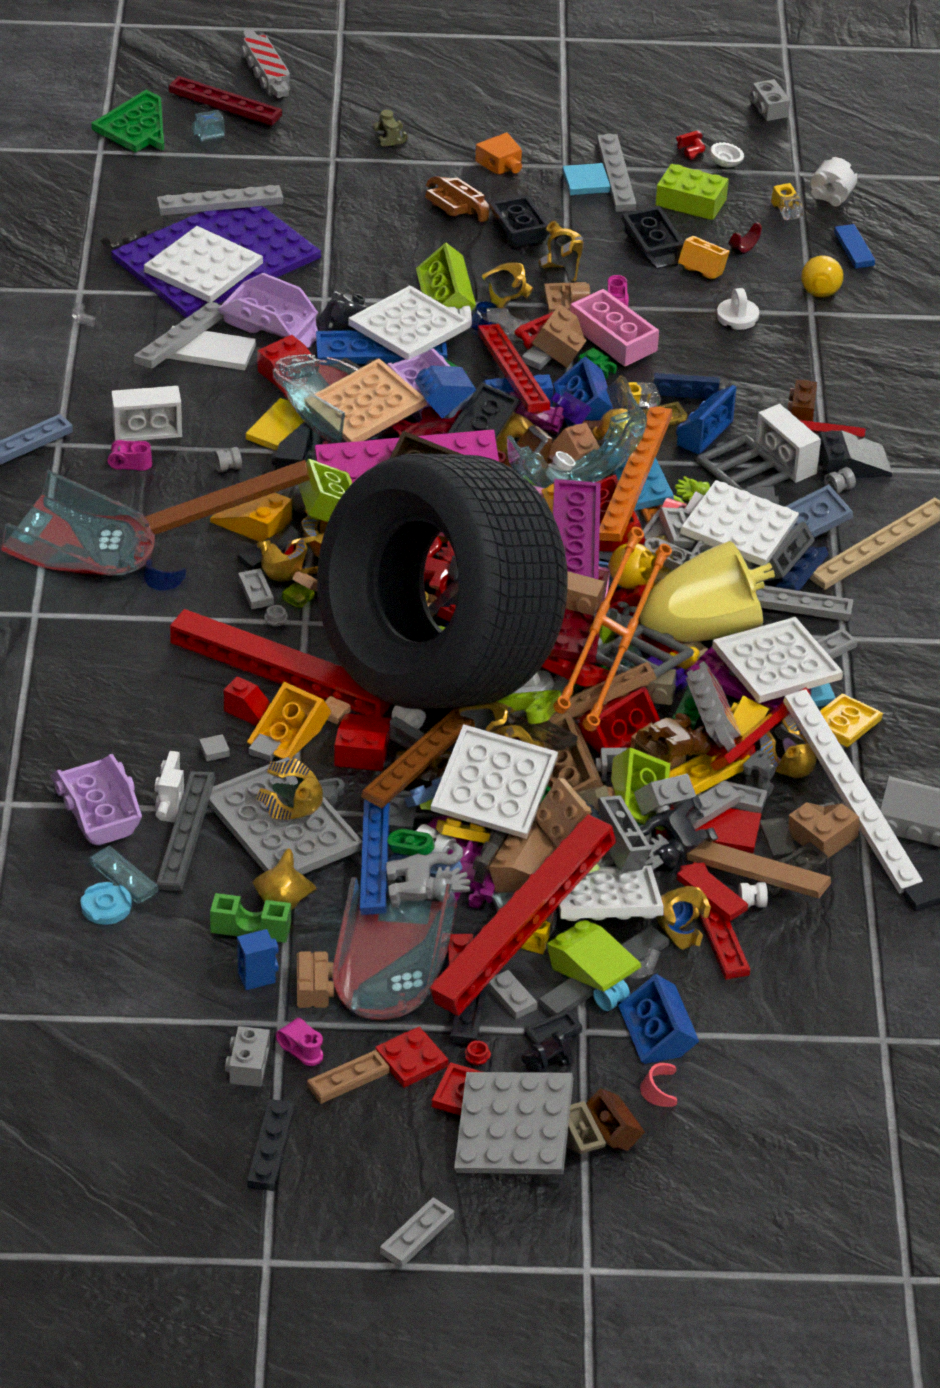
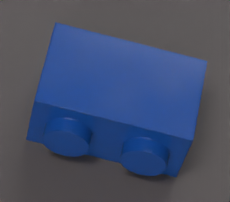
M267 929L237 937L238 974L246 990L275 983V972L279 971L275 954H278L279 950L276 939H271Z

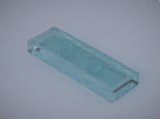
M110 845L90 857L91 865L118 887L119 885L125 887L130 893L131 898L138 904L158 892L157 884Z

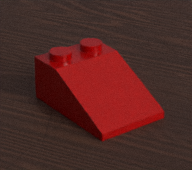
M293 335L257 350L258 372L278 388L279 386L273 378V372L278 367L291 363H317L306 345ZM309 365L294 376L286 384L284 390L287 394V388L291 384L288 389V396L290 397L291 392L305 387L311 373L307 371H312L324 384L325 388L327 385Z
M345 713L336 736L334 766L383 771L390 738V720L393 718Z

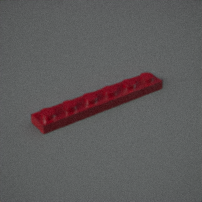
M178 76L169 84L170 93L267 125H273L282 116V109L181 76Z

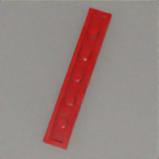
M807 687L799 690L802 691L806 689L808 693L811 694ZM784 702L735 742L736 746L728 751L725 750L712 761L710 765L713 770L718 771L732 763L786 717L790 712Z
M704 862L698 863L701 867L708 871ZM690 865L680 866V871H682ZM712 907L710 908L708 918H704L699 914L700 922L725 980L750 976L751 969L731 923Z

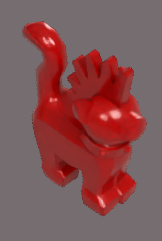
M438 536L429 549L424 572V584L429 583L430 587L435 588L437 597L452 583L448 573L452 556L455 555L449 541L447 542L448 548H441L442 541ZM441 548L443 552H439L438 555L442 560L432 558Z

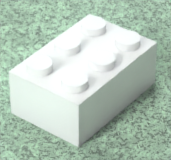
M178 386L112 391L115 441L182 437L181 398Z
M781 404L759 412L756 442L791 470L792 476L790 478L795 483L817 474L821 439Z

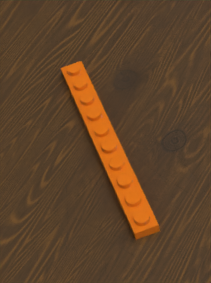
M659 406L649 408L600 525L599 540L621 542L672 418V409Z

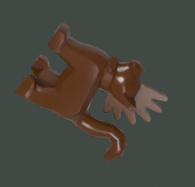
M677 713L675 715L676 719L663 718L650 727L639 729L635 737L643 745L653 741L667 749L661 754L660 758L668 763L672 762L674 757L687 754L689 756L692 754H706L709 752L711 745H717L711 736L707 735L704 725L696 728L695 731L689 728L691 726V719L682 713Z

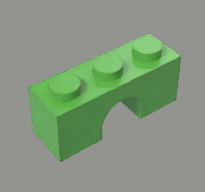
M215 893L210 910L211 933L242 936L267 929L271 939L275 938L276 942L286 943L291 927V903L266 900L263 911L254 913L242 907L241 896Z

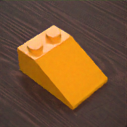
M272 493L216 513L210 518V522L262 542L281 532L292 520V499L278 493Z
M284 682L247 743L252 745L259 734L272 737L273 740L281 742L273 755L280 759L287 757L291 759L320 732L332 711L323 699Z

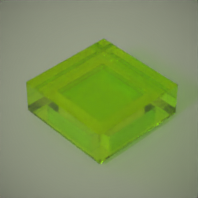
M298 582L293 583L282 592V599L299 609L315 597L314 590L308 589Z

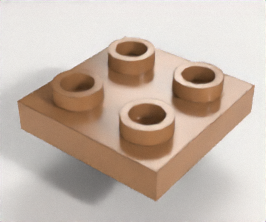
M586 282L544 284L548 313L554 312L559 304L570 310L572 303L590 295V285L586 284Z

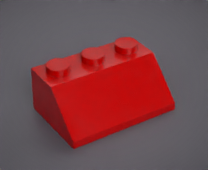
M646 687L636 688L626 696L614 698L603 705L599 716L600 724L594 731H588L583 726L584 719L590 714L592 709L576 718L584 739L599 754H601V748H631V736L648 724H654L660 720Z

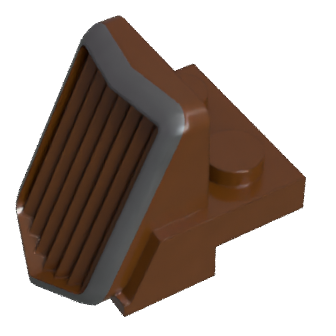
M530 426L506 456L503 464L518 472L528 481L543 482L545 469L548 464L553 462V455L550 453L552 438L538 426Z

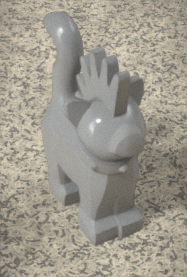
M453 844V853L450 855L442 852L430 853L428 855L416 854L401 860L386 862L388 880H395L397 876H405L406 882L389 885L392 908L399 907L402 901H422L435 898L444 903L449 900L451 893L469 892L470 887L466 885L470 884V880L465 879L467 877L466 872L459 874V867L450 871L448 866L444 872L439 867L436 877H430V870L434 864L452 865L458 863L463 857L462 847L459 844Z

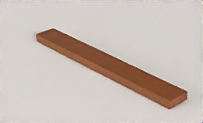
M303 460L139 518V520L148 528L147 531H150L151 536L309 481L308 465ZM146 531L136 532V535H139V534L144 533V532H146Z
M461 707L454 708L362 791L361 797L383 808L457 741L463 724L472 727L473 719L461 716L459 713Z

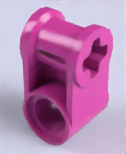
M621 275L610 276L608 278L607 292L628 307L629 296L626 278Z
M116 440L112 443V453L108 456V464L112 468L139 471L151 468V445L148 442Z
M301 1018L294 1019L276 1032V1039L279 1045L303 1064L315 1066L322 1062L323 1051L320 1049L323 1043L322 1035L307 1025Z

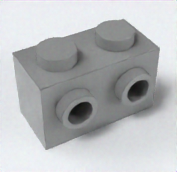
M688 774L654 781L634 792L642 815L655 812L656 814H662L671 808H676L683 801L696 796Z
M238 1026L236 1037L232 1036L230 1041L232 1056H227L225 1072L230 1073L231 1084L262 1086L270 1049V1030Z

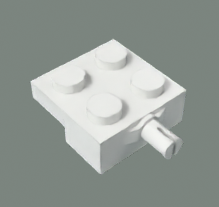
M170 751L167 760L162 761L161 777H157L155 782V792H158L155 804L157 810L156 817L161 821L175 823L184 794V772L180 770V753Z

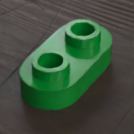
M399 829L392 832L387 840L392 852L409 856L416 854L428 855L435 848L433 838L429 833L408 829Z

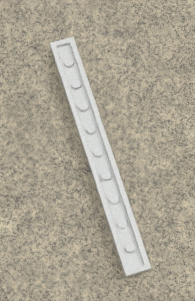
M805 689L786 695L783 700L784 704L847 808L860 817L859 828L898 893H903L904 888L922 883L923 880L808 691Z

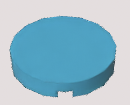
M111 882L97 883L88 887L80 900L82 914L89 921L103 925L114 924L125 919L132 907L131 896L128 890L121 885L119 887L113 886Z

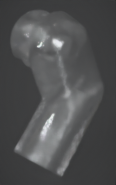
M75 302L73 309H71L74 320L93 327L96 323V317L85 314V305Z
M648 948L645 959L640 961L641 968L630 974V976L640 979L651 975L660 952Z

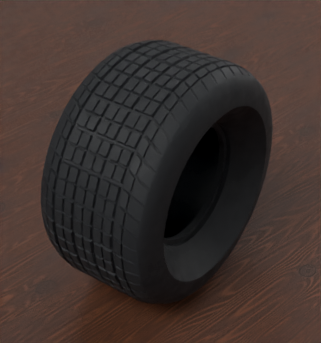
M406 454L385 460L364 472L349 486L336 504L327 523L320 547L317 589L321 618L329 643L343 668L358 685L380 700L403 708H456L483 705L501 700L520 689L539 671L552 651L562 626L567 601L568 573L564 545L555 518L536 488L518 472L499 461L478 455ZM440 532L445 535L453 548L459 576V590L455 611L443 631L438 627L430 614L424 588L427 555L433 541Z

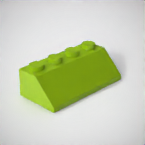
M444 243L416 268L422 293L446 307L460 309L463 306H470L471 311L474 309L476 303L463 255L449 244Z

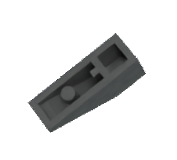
M805 521L790 530L768 563L771 564V570H774L775 577L763 580V582L784 578L815 541ZM752 562L754 568L760 567V565Z
M621 795L599 797L598 804L602 821L612 825L616 843L609 851L620 872L642 870L652 848Z

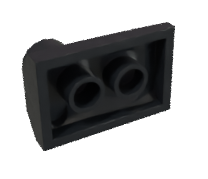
M528 195L489 203L490 209L507 233L508 243L513 247L541 243L550 234L546 230L549 223Z
M660 206L622 213L621 220L624 223L625 234L634 238L644 254L658 269L679 264L678 261L684 242Z

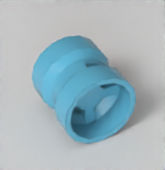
M621 980L604 992L595 989L593 995L601 1009L610 1011L617 1006V1002H623L630 996V990L625 981Z

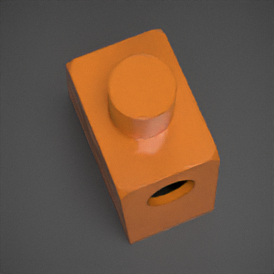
M507 132L476 144L475 161L492 172L502 174L511 170L513 173H518L522 169V150Z

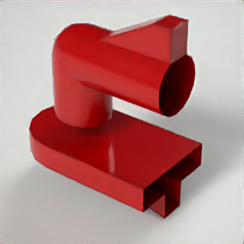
M700 131L676 136L679 149L694 145L684 149L685 155L690 160H693L706 149L701 141L703 135Z

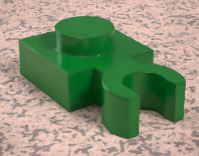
M595 348L578 356V362L586 357L601 368L606 379L608 378L609 371L613 374L616 373V364L608 362L609 357Z

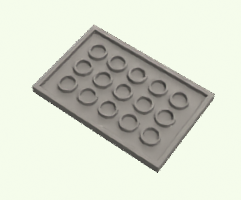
M284 758L282 760L276 761V763L285 762L287 760H290V758ZM269 765L216 785L212 789L208 805L264 872L274 868L288 848L293 852L294 868L301 874L362 850L363 841L324 797L319 809L311 815L289 820L271 818L267 807L262 802L256 800L260 788L274 792L272 789L273 784L286 783L295 785L298 783V780L295 776L279 778L268 774ZM277 794L281 803L289 805V800Z

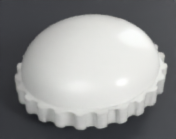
M720 142L713 144L709 151L713 161L719 166L726 168L737 166L744 158L743 151L729 143Z

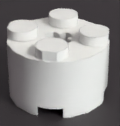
M833 157L831 160H824L811 179V194L813 197L828 201L835 207L844 202L857 183V173L854 174L851 170V164L837 157Z

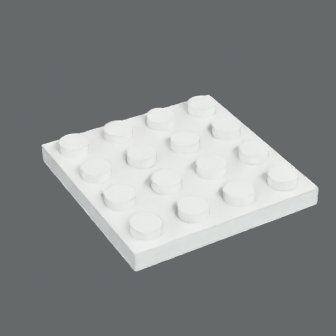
M196 226L144 264V272L210 303L263 264V256Z
M408 286L349 317V326L401 357L410 360L470 328V320L414 287Z
M716 480L684 522L680 534L697 541L701 540L712 547L731 541L738 548L743 559L763 566L769 562L798 520L799 513L788 507L777 505L767 499H762L747 491L739 490L729 486L727 483Z
M796 617L713 640L712 648L758 703L798 692L805 687L810 689L838 681L843 677V671Z
M463 724L431 804V811L527 839L557 761L558 752Z
M651 865L644 866L642 870L620 872L618 867H599V870L588 873L558 906L561 919L568 921H577L580 918L603 920L606 917L629 919L632 916H642L650 919L662 916L664 908Z

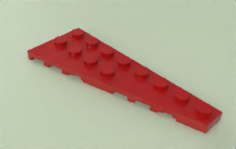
M451 604L450 607H440L437 616L450 621L456 605ZM548 656L541 667L570 680L578 660ZM584 662L575 683L581 686H595L606 681L610 671L590 662Z

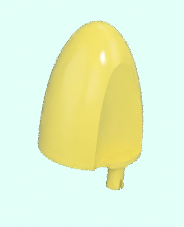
M727 541L686 561L656 584L650 591L640 614V623L662 634L668 633L674 636L673 639L678 642L714 640L761 627L763 625V614L756 591L765 588L763 580L775 577L774 570H771L772 566L770 563L750 570L735 544Z

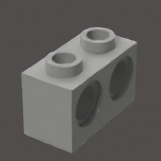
M775 79L753 83V88L750 92L751 102L756 105L759 113L767 121L789 117L790 99Z

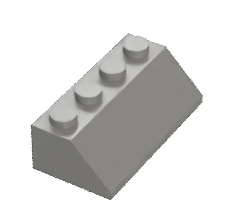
M889 776L880 811L895 836L940 847V789Z

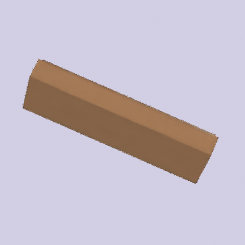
M374 1050L307 1080V1087L322 1104L388 1074L390 1067L380 1054Z

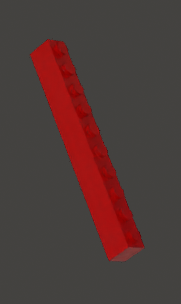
M184 609L170 625V642L172 644L277 683L283 684L286 682L323 700H327L330 696L350 704V710L358 713L382 717L392 705L364 690L342 666Z
M588 814L575 826V829L566 839L561 841L557 849L544 860L536 872L529 876L525 884L515 891L504 907L497 911L493 919L483 926L480 933L465 946L460 955L451 961L448 968L433 981L429 988L436 1005L457 1016L465 1010L616 843L612 825Z

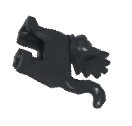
M698 795L683 801L674 809L652 816L646 820L643 827H639L644 836H647L654 828L663 826L671 838L669 842L660 834L656 836L657 839L650 838L653 845H650L652 850L649 855L650 858L647 859L645 865L652 863V870L662 863L666 864L668 868H675L678 865V860L682 857L685 858L686 853L694 850L701 842L705 840L713 842L718 839L714 828L695 831L690 821L693 818L699 820L704 817L703 813L699 810L703 805Z

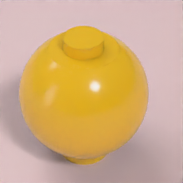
M823 255L816 256L810 259L803 267L801 274L802 284L806 291L813 296L829 297L840 289L843 282V270L835 259Z
M637 543L634 552L630 554L618 585L626 589H635L637 585H646L653 571V564L657 556H653L648 548ZM627 544L618 547L611 555L608 568L612 579H614L622 561Z

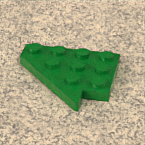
M144 90L91 123V130L135 153L149 144L164 150L161 97L148 90Z

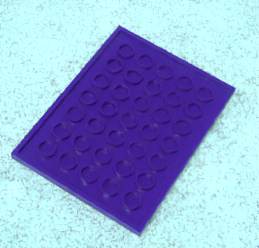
M264 206L202 211L111 251L113 260L185 318H188L209 302L144 272V264L196 226L263 256V264L215 299L213 302L217 304L226 301L243 282L259 274L265 273L277 278L321 258V250Z

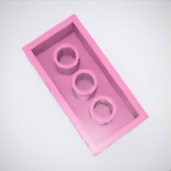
M602 289L571 304L570 311L578 317L583 335L623 366L636 362L658 350L659 330L606 290Z

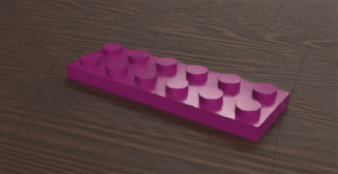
M554 479L553 516L563 541L567 571L598 579L601 483Z

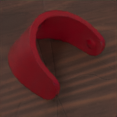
M758 222L754 223L742 238L738 232L734 233L728 245L742 253L750 251L759 240L762 231L761 224Z

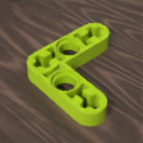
M560 690L512 693L496 702L506 704L513 708L514 711L526 710L528 723L537 724L549 720L556 712L553 704L561 696Z

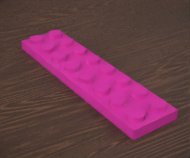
M494 430L418 436L463 455H478L499 461ZM399 438L315 445L316 461L349 473L353 483L370 468L388 460Z

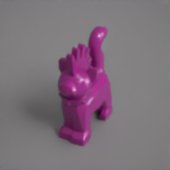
M515 392L510 393V395L519 399ZM521 402L515 412L524 416L534 426H538L544 432L559 434V430L564 422V416L562 415L564 409L562 407H550V410L543 411V413L533 414L528 412Z
M459 838V845L463 849V857L460 859L462 870L459 874L467 873L465 879H469L470 884L466 886L470 887V891L474 892L469 895V906L479 908L485 900H487V903L492 902L495 891L489 865H483L485 853L481 852L484 851V846L477 847L479 842L467 839L464 842L462 838ZM500 845L491 850L489 854L490 865L500 850ZM449 850L447 854H452L453 850ZM461 892L451 893L449 900L446 902L456 903Z

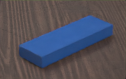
M855 224L835 227L834 233L855 269L875 266V258Z

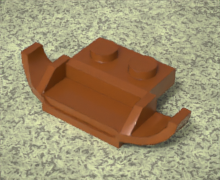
M436 176L431 177L427 181V187L438 185V188L427 190L425 198L430 200L434 206L442 208L450 216L478 213V220L480 222L488 221L489 206L484 200L485 195L458 177L450 179Z

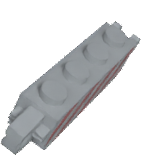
M245 30L243 32L244 38L241 54L243 58H246L249 68H252L255 78L259 79L261 88L265 89L268 96L275 95L277 98L289 96L290 72L268 37L257 35L254 30Z
M703 661L699 664V670L687 672L688 677L686 681L707 733L720 748L725 746V749L728 751L736 746L734 739L739 737L741 733L720 683Z

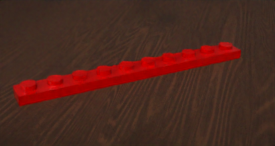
M499 324L478 326L480 338L526 410L533 414H540L543 411L550 410L549 399Z

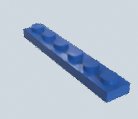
M364 800L360 892L361 915L387 913L388 876L386 862H388L389 855L387 840L390 824V802L383 808H380Z

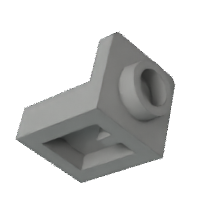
M601 748L600 758H596V769L600 772L602 781H606L607 772H612L613 757L628 748Z

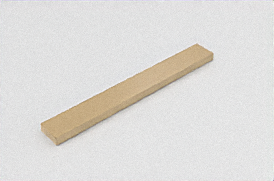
M937 498L931 499L820 565L809 579L825 590L940 521V500Z

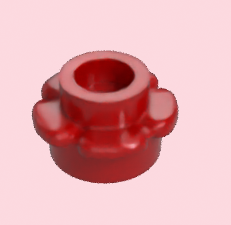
M482 1041L469 1043L465 1050L466 1060L474 1065L486 1063L487 1059L491 1056L487 1044Z

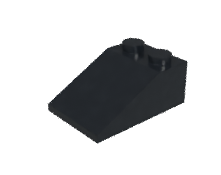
M842 430L820 432L819 459L825 476L832 472L838 473L840 469L845 467L852 470L855 479L892 476V470L883 445Z

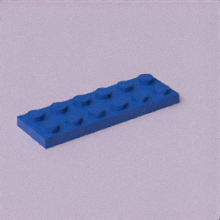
M358 330L316 331L318 364H366L368 360L379 358L385 363L392 364L406 360ZM446 341L433 347L439 355L447 359Z

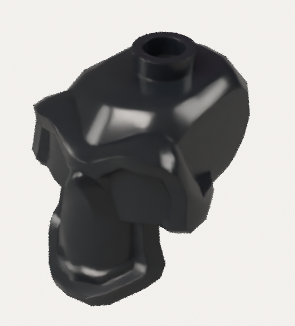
M333 291L330 302L327 303L320 317L316 319L317 329L329 331L335 321L346 323L349 326V317L369 307L365 301L366 299L359 294L351 295Z

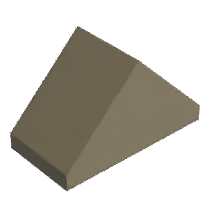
M585 1101L572 1104L570 1107L566 1144L567 1148L580 1154L606 1146V1142Z

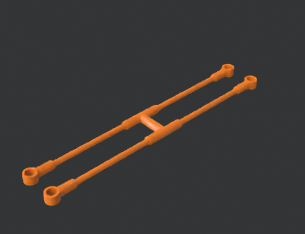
M633 527L627 535L629 540L625 547V554L605 600L601 602L589 630L590 634L568 685L564 687L561 696L553 704L554 710L560 714H564L571 706L569 700L573 693V686L595 635L599 633L601 626L603 625L620 635L622 639L618 646L619 651L597 703L593 705L590 714L583 721V726L588 731H594L600 724L599 716L606 694L623 654L627 651L638 626L639 616L658 571L662 569L665 560L672 553L671 547L664 543L655 551L657 557L653 564V571L633 618L629 620L627 627L625 628L608 618L606 614L610 607L609 603L630 554L634 552L637 543L644 536V532L639 527Z

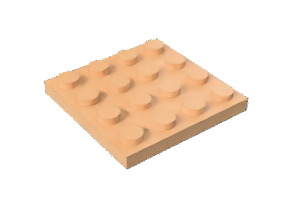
M379 358L305 399L307 406L347 442L364 441L427 406L424 396Z

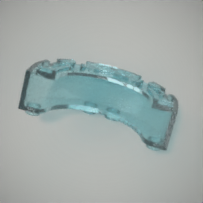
M631 394L627 395V412L610 418L608 431L603 438L605 440L604 444L598 450L593 449L589 454L575 461V466L571 471H562L550 467L545 462L542 454L532 453L529 446L519 448L512 435L507 436L509 463L513 470L526 478L532 485L541 488H547L549 485L554 484V479L585 482L600 481L619 468L635 451L643 437L647 416Z

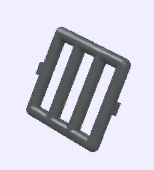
M746 434L727 443L722 441L716 444L715 448L698 455L696 458L697 462L720 482L727 483L729 486L747 491V488L743 489L737 483L772 467L779 473L751 486L773 487V485L792 476L791 470ZM744 444L751 449L718 465H714L709 461ZM757 456L765 460L731 477L724 473V471Z
M639 624L629 645L664 663L657 666L628 650L624 652L622 658L637 666L648 662L656 678L692 657L694 651L692 648L674 640V636L668 633L662 634L643 624ZM643 634L677 651L678 654L672 656L640 640L637 636ZM619 636L599 648L595 662L611 669L614 660L606 657V655L609 653L617 655L622 637ZM619 664L615 675L617 676L630 669Z

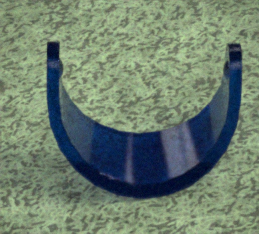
M479 302L471 315V327L478 331V326L496 324L486 320L481 313H493L497 310V305L492 302Z
M148 559L146 561L145 582L156 590L173 589L180 585L186 576V568L173 572L160 571L152 568V560Z

